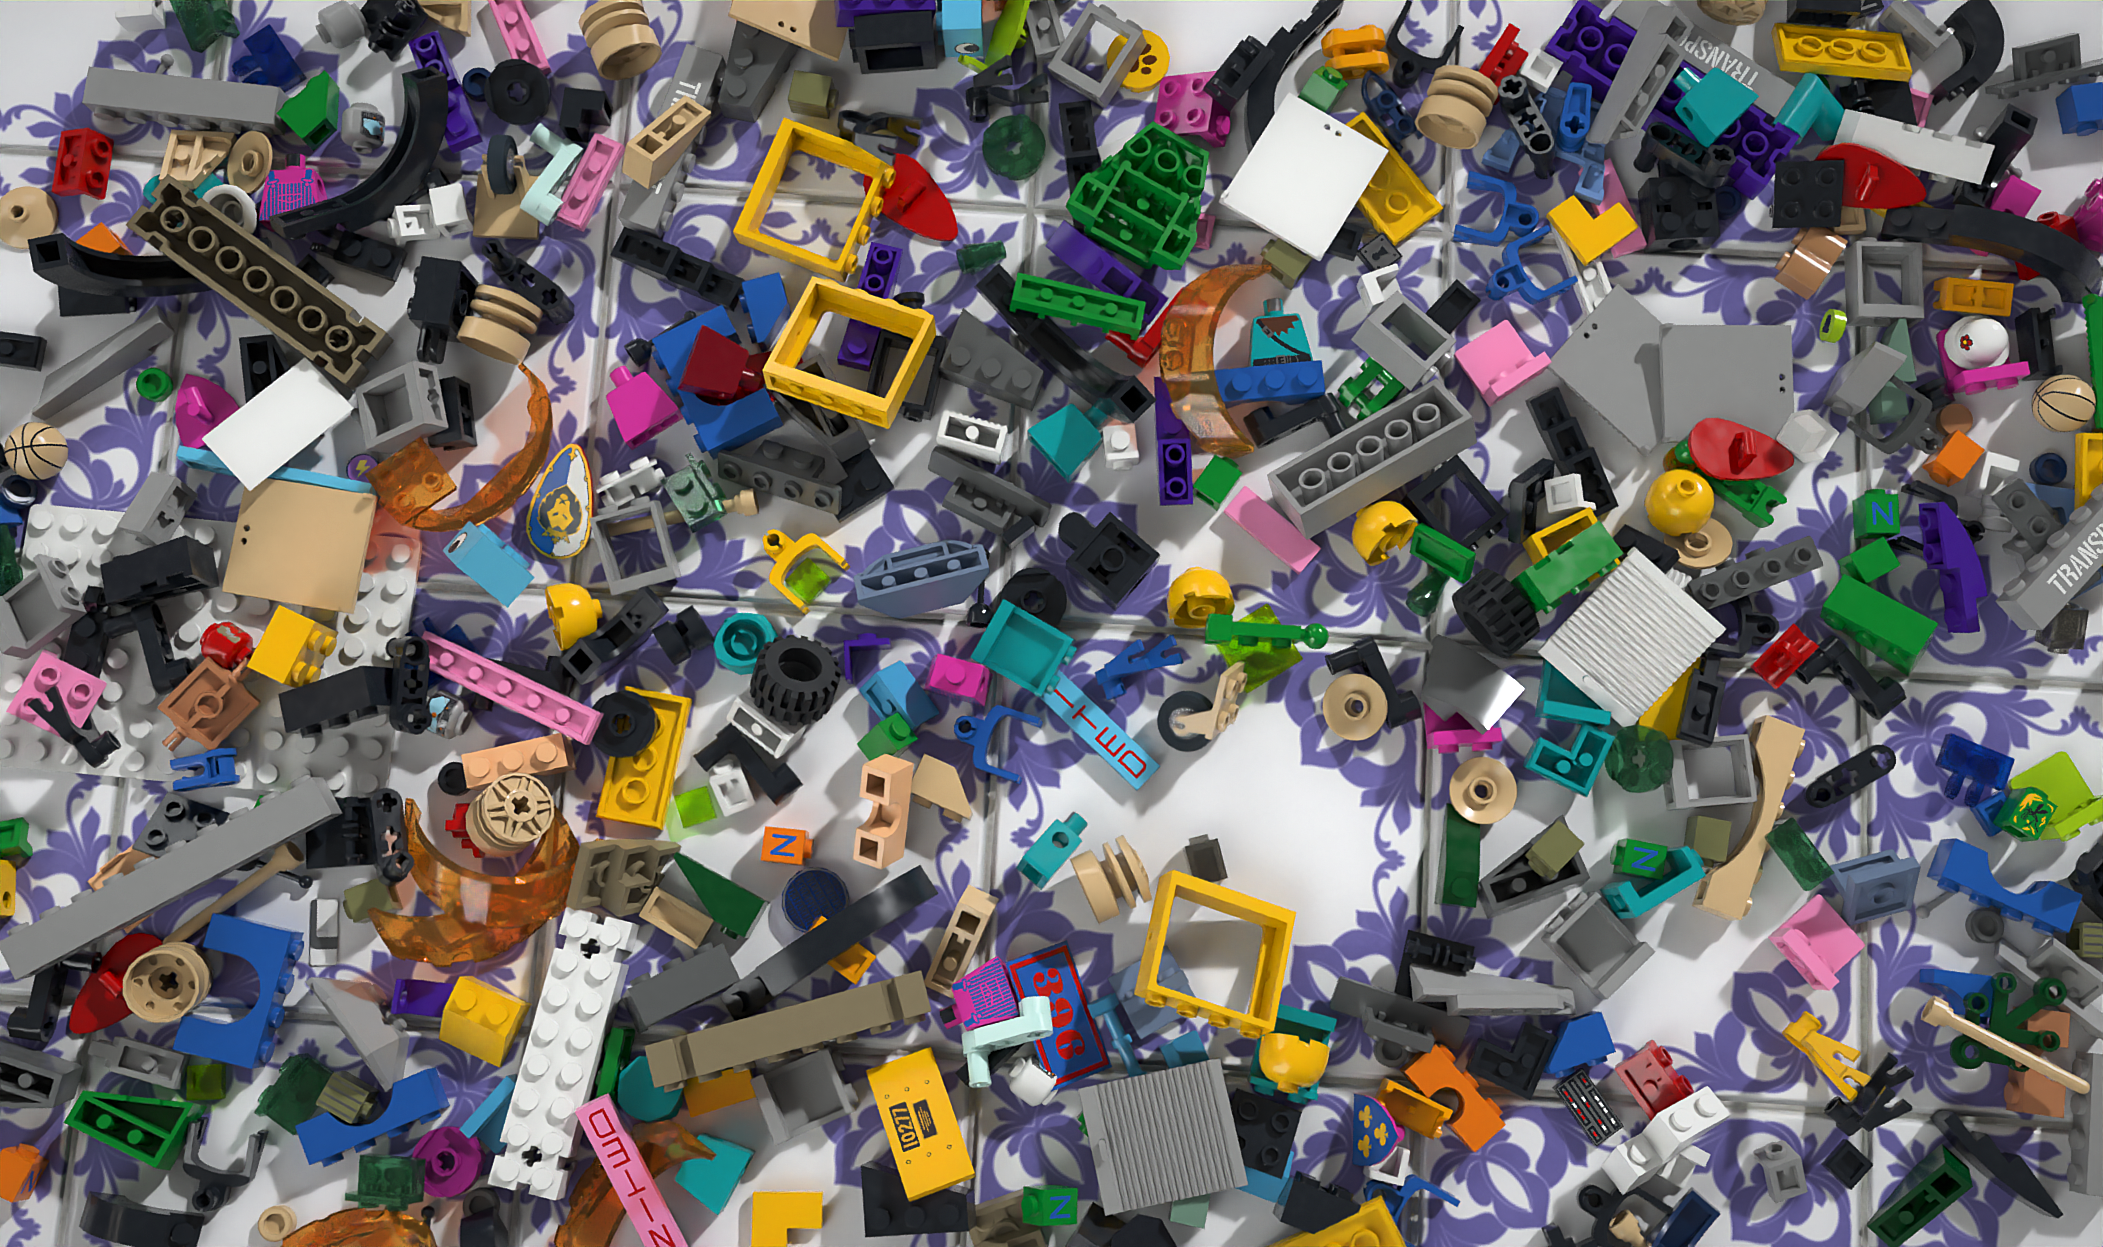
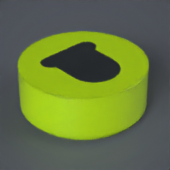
M1829 309L1825 313L1819 330V336L1822 341L1836 343L1840 340L1847 322L1843 311Z

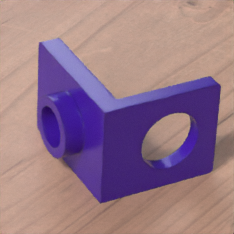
M864 633L858 634L857 640H844L845 680L848 684H854L852 651L892 649L890 639L877 638V634Z
M410 978L396 979L391 1014H414L442 1018L444 1007L454 989V984Z

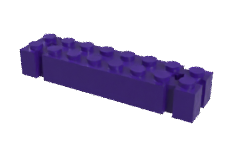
M1578 0L1566 17L1563 25L1558 28L1545 47L1544 52L1563 62L1556 75L1559 76L1564 70L1573 76L1570 83L1591 85V97L1602 104L1637 32L1614 17L1608 23L1599 17L1602 9L1588 0ZM1682 61L1641 129L1646 132L1651 123L1661 122L1677 129L1699 143L1676 113L1675 107L1685 96V93L1673 81L1686 67L1700 79L1705 75ZM1753 105L1712 144H1724L1733 149L1736 161L1728 174L1729 177L1735 180L1731 187L1751 200L1758 196L1775 174V162H1781L1800 137V135L1779 122L1774 127L1765 123L1763 120L1767 114Z

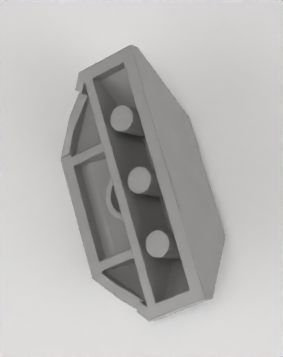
M311 977L305 981L374 1074L385 1092L393 1091V1083L402 1080L404 1077L410 1036L405 1030L407 1024L400 1014H391V1010L385 1003L387 997L383 990L376 984L372 985L370 982Z

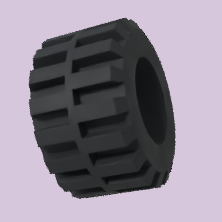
M1488 568L1482 569L1452 595L1456 613L1465 627L1486 649L1499 657L1508 659L1540 632L1537 616L1525 597L1510 581Z
M787 635L785 639L779 636L774 638L773 642L768 641L758 654L750 681V694L752 698H755L754 704L757 708H763V714L770 717L772 715L776 717L775 721L780 723L787 721L789 725L797 726L798 722L807 725L811 724L812 719L816 722L822 719L823 714H827L830 710L841 676V668L838 667L839 661L837 657L831 656L832 651L828 647L823 648L821 642L817 640L814 642L810 641L808 637L802 635L801 638H796L795 635Z

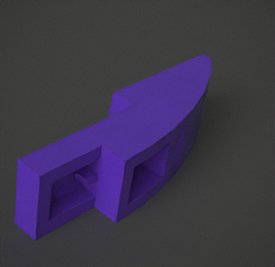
M438 30L409 41L408 44L418 69L433 66L447 76L448 116L444 136L452 153L454 154L483 142L470 102Z
M1063 220L1045 246L1102 292L1146 302L1143 320L1149 325L1169 299L1168 296L1117 260L1114 255L1088 238L1066 220Z
M871 242L857 289H862L869 295L882 299H892L903 249ZM850 318L837 357L838 365L870 372L882 328Z
M1187 376L1154 377V397L1157 399L1154 402V426L1160 506L1193 505Z
M1945 502L1918 504L1920 513L1918 521L1922 528L1924 542L1923 556L1927 569L1940 570L1939 585L1943 592L1944 620L1947 624L1948 633L1979 632L1980 625L1976 598L1985 597L1988 594L1984 574L1974 545L1955 513Z

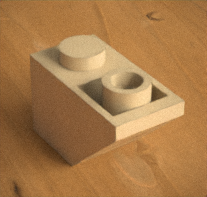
M924 754L912 779L911 794L914 795L912 801L928 809L931 808L932 804L945 809L942 815L961 823L963 818L971 820L973 813L956 768Z

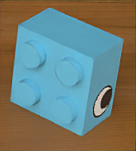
M936 0L938 46L944 45L945 57H959L960 54L970 57L983 56L982 0Z
M469 521L442 551L460 570L508 608L535 578L527 570L531 564L508 544L502 548L506 543L483 523L477 528Z

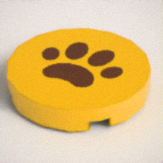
M1143 29L1142 33L1147 45L1122 82L1121 88L1124 87L1136 93L1150 91L1160 85V82L1168 72L1170 61L1168 47L1160 36L1150 30ZM1122 35L1115 37L1108 48L1106 59L1108 70L1128 41Z

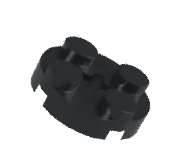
M508 59L494 67L495 69L491 72L490 77H487L484 85L486 103L494 114L503 121L518 126L532 124L547 114L551 102V87L547 77L539 67L522 59ZM520 83L521 88L526 89V95H523L522 100L517 102L516 97L510 96V91L515 90V84Z
M1026 568L1015 573L1003 587L1000 603L1005 599L1054 628L1061 622L1067 606V595L1063 584L1050 572L1042 568ZM1030 593H1036L1039 599L1043 598L1044 602L1038 605L1037 610H1031L1029 605L1024 604V600L1030 598Z
M621 690L601 697L592 707V709L604 714L592 740L595 746L603 753L615 758H634L652 744L657 733L658 715L650 702L643 696L632 691ZM627 715L630 717L629 723L631 728L629 731L624 730L620 734L617 732L618 726L614 724L617 718L623 719Z

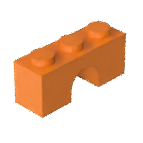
M1434 1044L1431 1053L1420 1051L1399 1070L1414 1088L1426 1098H1429L1437 1090L1444 1087H1449L1455 1092L1458 1098V1108L1455 1114L1445 1123L1468 1150L1476 1152L1506 1125L1499 1117L1503 1112L1491 1098L1488 1097L1484 1100L1476 1091L1479 1084L1467 1071L1461 1074L1453 1064L1456 1058L1443 1044L1439 1047Z

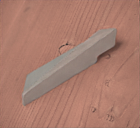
M1651 6L1647 10L1586 136V140L1589 143L1608 144L1609 141L1637 136L1687 54L1679 45L1695 25L1676 6Z
M158 305L152 307L135 323L127 326L46 376L39 403L32 409L31 413L45 421L151 356L153 353L150 348L176 333Z
M1410 964L1413 1002H1446L1448 1016L1576 1015L1573 990L1569 987L1468 971L1462 972L1424 964Z

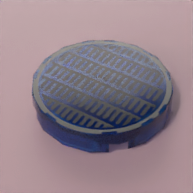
M809 867L798 871L788 880L782 892V909L785 918L795 929L803 933L808 932L817 917L822 915L829 919L847 908L850 903V895L846 883L838 874L821 867Z

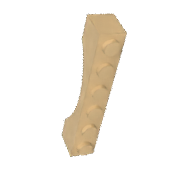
M1769 715L1755 719L1749 736V742H1752L1754 745L1755 760L1752 762L1753 772L1758 777L1760 784L1757 802H1753L1746 830L1736 847L1727 856L1726 862L1719 863L1714 868L1705 872L1706 876L1700 880L1692 906L1730 921L1742 920V917L1748 914L1752 905V898L1749 896L1753 884L1756 885L1763 872V866L1760 865L1763 854L1769 851L1774 836L1771 834L1774 821H1778L1783 813L1784 803L1781 801L1785 790L1790 788L1794 780L1795 772L1792 771L1795 759L1801 756L1805 747V740L1802 739L1805 729Z

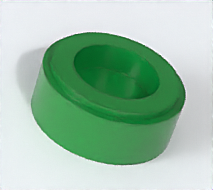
M149 368L138 376L136 388L138 393L151 402H161L171 395L173 380L161 369Z

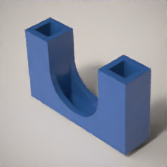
M723 305L652 339L657 349L652 352V356L659 369L666 368L670 375V378L665 380L674 398L680 395L684 406L679 409L687 425L694 423L698 434L693 437L701 453L708 451L713 460L718 458V453L721 449L733 451L784 426L765 387L732 404L723 406L705 403L695 393L677 389L697 331L702 324L738 345L742 343Z
M213 913L203 947L234 954L249 961L259 977V997L251 1012L234 1023L198 1014L182 1016L172 1049L250 1069L265 1067L266 1063L271 1060L275 1050V1043L272 1042L275 1031L280 1027L284 1019L285 1010L282 1007L285 996L290 993L294 984V975L292 974L294 965L300 959L304 950V941H302L304 932L229 914Z

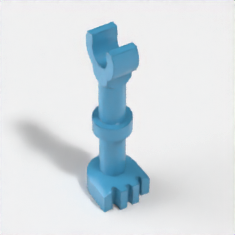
M1116 993L1108 994L1087 1004L1092 1019L1103 1015L1113 1038L1110 1042L1113 1049H1118L1129 1077L1148 1074L1146 1071L1141 1070L1130 1045L1132 1038L1129 1033H1125L1115 1008L1120 1003Z

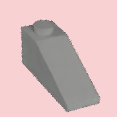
M1875 341L1837 370L1823 400V404L1831 407V410L1838 415L1845 417L1855 416L1868 406L1905 362L1907 355Z

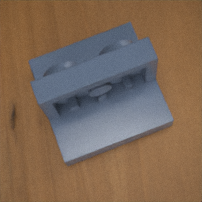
M1889 849L1829 866L1827 875L1844 899L1841 918L1848 926L1912 908L1921 868L1915 857L1912 856L1900 860L1895 851Z
M1164 946L1156 979L1157 984L1195 997L1184 971L1179 968L1168 946ZM1141 960L1107 979L1139 1038L1142 1039L1182 1016L1176 1013L1177 1009L1166 1005L1165 1007H1154L1146 1004L1145 998L1134 995Z

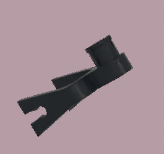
M1409 0L1406 1L1385 45L1387 51L1398 59L1392 72V81L1401 89L1412 87L1416 83L1421 71L1434 74L1437 68L1445 66L1464 30L1463 26L1458 25L1444 55L1440 58H1430L1415 53L1404 46L1397 36L1410 12L1413 2ZM1407 68L1411 73H1406L1404 76L1402 69Z
M1004 56L979 74L973 76V87L965 91L966 105L970 109L969 120H973L975 123L988 121L990 119L989 106L994 104L1015 107L1018 105L1049 102L1048 91L1043 90L1034 94L1037 88L1048 85L1047 74L1043 72L1018 89L1002 88L1000 86L1013 85L1012 74L1006 73L998 76L1000 71H1005L1012 67L1011 56Z
M843 110L839 112L837 127L840 129L839 138L852 142L888 165L893 166L896 154L883 150L881 144L895 149L900 137L915 147L920 146L921 135L908 131L906 126L921 130L924 118L888 114L885 112H877L868 116L853 110ZM888 130L897 136L874 134V132Z
M1919 480L1912 482L1911 485L1905 484L1901 488L1903 493L1935 502H1945L1956 516L1958 514L1956 498ZM1958 518L1973 545L1983 539L1984 536L1979 534L1985 533V529L1979 521H1966ZM1905 536L1897 537V540H1887L1890 548L1924 557V545Z
M1748 595L1728 602L1734 607L1738 618V637L1735 646L1713 642L1700 657H1706L1709 653L1721 658L1740 659L1748 652L1751 645L1760 647L1771 641L1779 632V622L1771 614L1752 612V604Z
M53 686L45 692L49 701L53 704L51 711L47 709V705L40 698H36L27 704L53 727L65 741L75 745L85 761L93 768H97L106 762L108 755L121 748L120 742L110 731L106 730L100 736L91 714H89L81 728L77 727L70 719L57 686Z
M1888 1052L1871 1075L1870 1081L1860 1088L1856 1101L1848 1106L1839 1096H1836L1826 1105L1824 1114L1832 1118L1836 1122V1127L1847 1136L1854 1135L1861 1128L1870 1132L1874 1128L1912 1110V1105L1904 1099L1894 1103V1106L1891 1108H1886L1884 1105L1895 1097V1092L1891 1088L1914 1077V1072L1905 1065L1897 1070L1895 1074H1888L1887 1071L1892 1070L1898 1063V1059Z
M202 1116L197 1121L189 1122L182 1167L186 1174L200 1180L198 1191L192 1197V1205L197 1211L203 1209L202 1212H207L222 1207L228 1202L232 1187L244 1186L255 1179L269 1131L260 1130L257 1134L249 1136L245 1169L243 1171H226L205 1164L198 1156L209 1118Z
M1588 1184L1582 1186L1576 1196L1578 1206L1596 1218L1592 1226L1591 1237L1601 1247H1615L1608 1242V1226L1619 1205L1630 1195L1636 1194L1671 1215L1674 1208L1639 1187L1622 1195L1617 1187L1609 1194L1598 1186ZM1593 1193H1596L1599 1198L1595 1206L1589 1204V1198L1587 1197Z

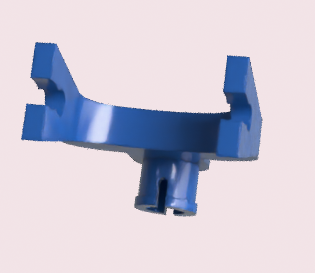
M1469 171L1466 188L1500 192L1504 199V210L1501 220L1493 232L1485 233L1456 224L1453 241L1498 247L1505 241L1509 231L1514 232L1518 237H1524L1535 230L1539 220V213L1531 205L1516 202L1517 190L1513 183ZM1520 222H1526L1528 225H1522Z
M1548 225L1509 243L1503 249L1502 260L1504 267L1497 269L1492 274L1485 288L1486 293L1491 291L1488 295L1490 299L1501 300L1503 297L1518 291L1527 303L1535 305L1568 292L1571 286L1578 282L1575 275L1546 290H1541L1526 275L1519 259L1518 250L1541 242L1544 239L1543 236L1551 231Z
M1174 634L1169 635L1145 655L1131 659L1133 655H1138L1145 650L1141 639L1136 640L1109 663L1104 664L1105 668L1096 671L1095 676L1098 685L1103 686L1106 700H1112L1127 694L1121 679L1128 675L1137 674L1148 669L1183 664L1181 653L1169 655L1167 658L1164 655L1165 650H1169L1177 645Z
M1001 705L994 706L988 712L985 720L972 716L959 717L954 725V733L961 742L974 747V766L981 771L1021 785L1023 778L1020 775L988 765V745L996 726L1003 718L1011 717L1040 729L1043 725L1041 718ZM970 723L972 731L962 733V726Z
M1414 1174L1406 1176L1404 1185H1398L1397 1189L1375 1179L1366 1183L1367 1187L1363 1188L1366 1202L1374 1199L1373 1193L1375 1190L1381 1189L1382 1198L1396 1226L1406 1202L1420 1189H1425L1456 1207L1460 1203V1200L1453 1194ZM1404 1240L1407 1247H1417Z

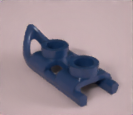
M1368 70L1362 80V98L1397 151L1400 152L1403 150L1400 141L1413 133L1418 140L1424 135L1417 129L1415 120L1406 110L1394 90L1378 74ZM1370 78L1383 90L1371 101L1367 92V83ZM1388 114L1394 123L1388 126L1382 116Z

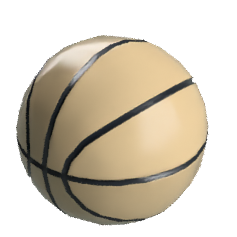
M2058 375L2048 378L2035 390L2031 402L2032 413L2035 419L2043 427L2053 432H2071L2081 428L2091 419L2096 407V398L2092 388L2084 380L2073 375Z
M28 422L18 426L8 435L4 453L8 465L15 473L27 479L44 480L55 476L63 469L68 459V446L64 436L53 426L46 423Z

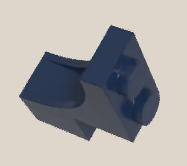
M1691 1187L1673 1207L1671 1215L1666 1214L1645 1237L1647 1247H1695L1708 1228L1721 1215L1720 1211Z

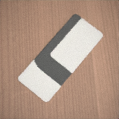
M312 900L310 965H336L338 900Z

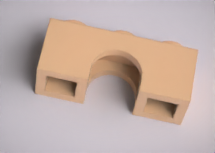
M562 733L461 755L467 788L476 791L485 790L498 777L511 772L526 773L531 776H548L577 769L571 737Z
M884 754L863 764L859 797L873 801V806L867 821L856 828L853 860L882 870L904 857L914 763Z

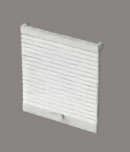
M1288 92L1231 184L1223 192L1219 203L1314 259L1321 261L1389 150Z
M1635 547L1628 551V556L1537 650L1539 654L1604 711H1610L1611 717L1627 731L1662 696L1663 692L1667 691L1668 687L1672 686L1673 682L1705 652L1706 648L1710 647L1711 643L1715 642L1716 638L1726 630L1721 623Z

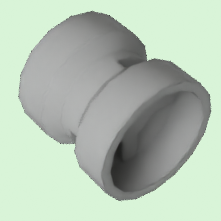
M1982 495L1980 505L1983 508V512L1977 521L1984 526L1985 530L2011 533L2012 524L1991 500L1992 495Z

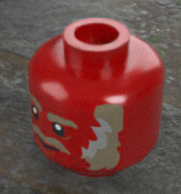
M231 622L210 625L200 638L202 656L204 658L210 657L221 668L228 671H233L244 658L250 660L254 653L252 651L253 638Z

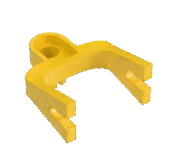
M778 530L767 531L769 535L766 536L764 534L762 539L764 550L776 562L770 572L769 581L801 612L807 615L810 612L809 608L784 586L785 577L795 562L808 551L819 548L844 571H847L850 566L841 555L814 533L806 534L794 542L786 534ZM775 540H780V547L777 545L772 546V543Z
M1804 1011L1795 1023L1790 1022L1782 1031L1783 1036L1791 1044L1804 1052L1811 1062L1851 1102L1858 1092L1850 1084L1845 1083L1844 1080L1851 1078L1854 1082L1864 1087L1871 1077L1842 1064L1834 1058V1055L1840 1053L1844 1058L1854 1063L1861 1055V1052L1817 1033L1818 1029L1822 1027L1821 1022L1812 1014Z

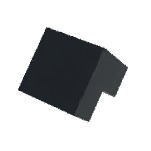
M565 87L559 126L566 138L575 142L588 143L591 124L611 126L613 106L606 92Z
M1092 1202L1084 1213L1077 1229L1068 1239L1065 1247H1111L1112 1236L1126 1223L1113 1214L1105 1216L1104 1208Z

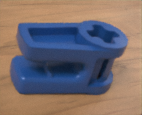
M1572 82L1568 86L1555 136L1557 147L1564 152L1574 153L1584 144L1585 136L1590 127L1592 87L1589 84Z
M213 749L202 754L170 760L171 769L176 771H197L198 768H205L204 773L193 777L183 776L182 779L173 781V791L186 792L240 783V775H236L234 757L237 756V749Z

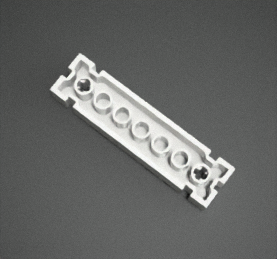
M566 907L559 934L567 936L564 948H554L500 1138L501 1142L508 1143L505 1154L495 1155L488 1184L511 1190L525 1188L526 1184H529L531 1186L528 1194L555 1201L565 1198L572 1174L571 1169L564 1168L567 1158L577 1156L584 1130L575 1111L578 1107L592 1101L596 1087V1075L602 1065L605 1054L603 1051L604 1041L607 1034L611 1032L629 965L622 964L621 961L624 950L633 952L640 925L607 916L604 925L599 924L600 915L582 910L574 911ZM595 944V946L600 947L599 954L589 953V946ZM539 1148L540 1150L537 1154L542 1153V1160L533 1162L534 1158H531V1151Z

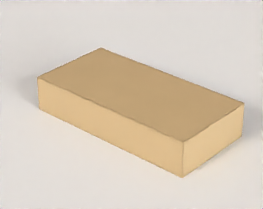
M658 886L655 887L639 914V917L694 949L699 948L703 944L715 923L710 916Z

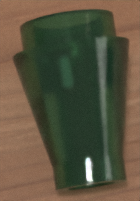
M1001 240L963 244L961 249L956 250V257L964 275L969 273L975 275L999 260L1006 259V250Z
M1434 567L1424 579L1407 593L1408 599L1405 602L1407 607L1421 617H1428L1430 613H1434L1445 586L1450 580V576Z

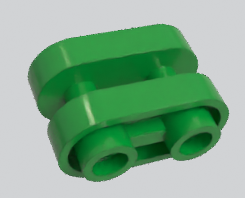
M1371 356L1361 365L1360 369L1363 372L1356 379L1350 376L1337 390L1341 394L1337 400L1348 409L1356 403L1362 409L1356 417L1359 421L1387 407L1406 388ZM1378 380L1384 388L1371 400L1365 392Z

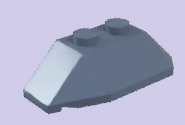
M946 539L883 555L870 564L863 573H858L853 578L859 605L901 619L964 603L987 577L990 569L982 544L972 545L962 541Z

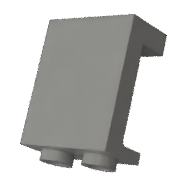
M42 554L36 555L33 560L38 569L6 594L0 596V651L2 654L28 659L87 613L81 601L82 596L74 587L68 574L69 569L67 565L59 558Z
M1582 891L1569 902L1568 906L1571 909L1563 917L1560 915L1555 916L1544 927L1547 933L1541 940L1598 999H1608L1655 951L1647 942H1640L1599 900L1601 896L1596 891L1587 892L1586 894Z
M831 1046L750 1080L775 1146L856 1111L854 1104L858 1103L855 1089L852 1083L846 1085L841 1071L846 1070L840 1052H833Z

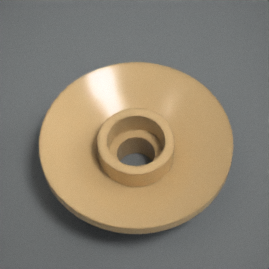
M249 131L243 134L236 141L229 155L227 164L229 184L239 187L248 195L260 189L271 169L272 147L264 134L257 131Z
M30 186L15 188L6 193L0 199V239L12 247L29 249L28 239L52 235L57 227L59 218L55 201L43 190ZM24 210L22 216L17 218L18 214Z
M1709 518L1707 524L1698 533L1692 535V532L1682 533L1681 536L1664 534L1663 543L1678 550L1681 558L1677 563L1692 569H1710L1722 564L1729 557L1733 545L1732 537L1727 528L1712 518Z
M1347 674L1334 680L1324 694L1322 705L1324 718L1331 730L1338 736L1353 741L1364 740L1376 734L1386 720L1388 708L1382 688L1373 679L1362 674ZM1357 700L1363 703L1362 712H1358L1355 709V702Z
M1475 757L1465 761L1454 771L1449 784V795L1453 807L1463 818L1476 824H1492L1502 820L1513 809L1517 798V785L1513 774L1503 763L1489 757ZM1477 786L1485 788L1486 795L1483 798L1475 794Z

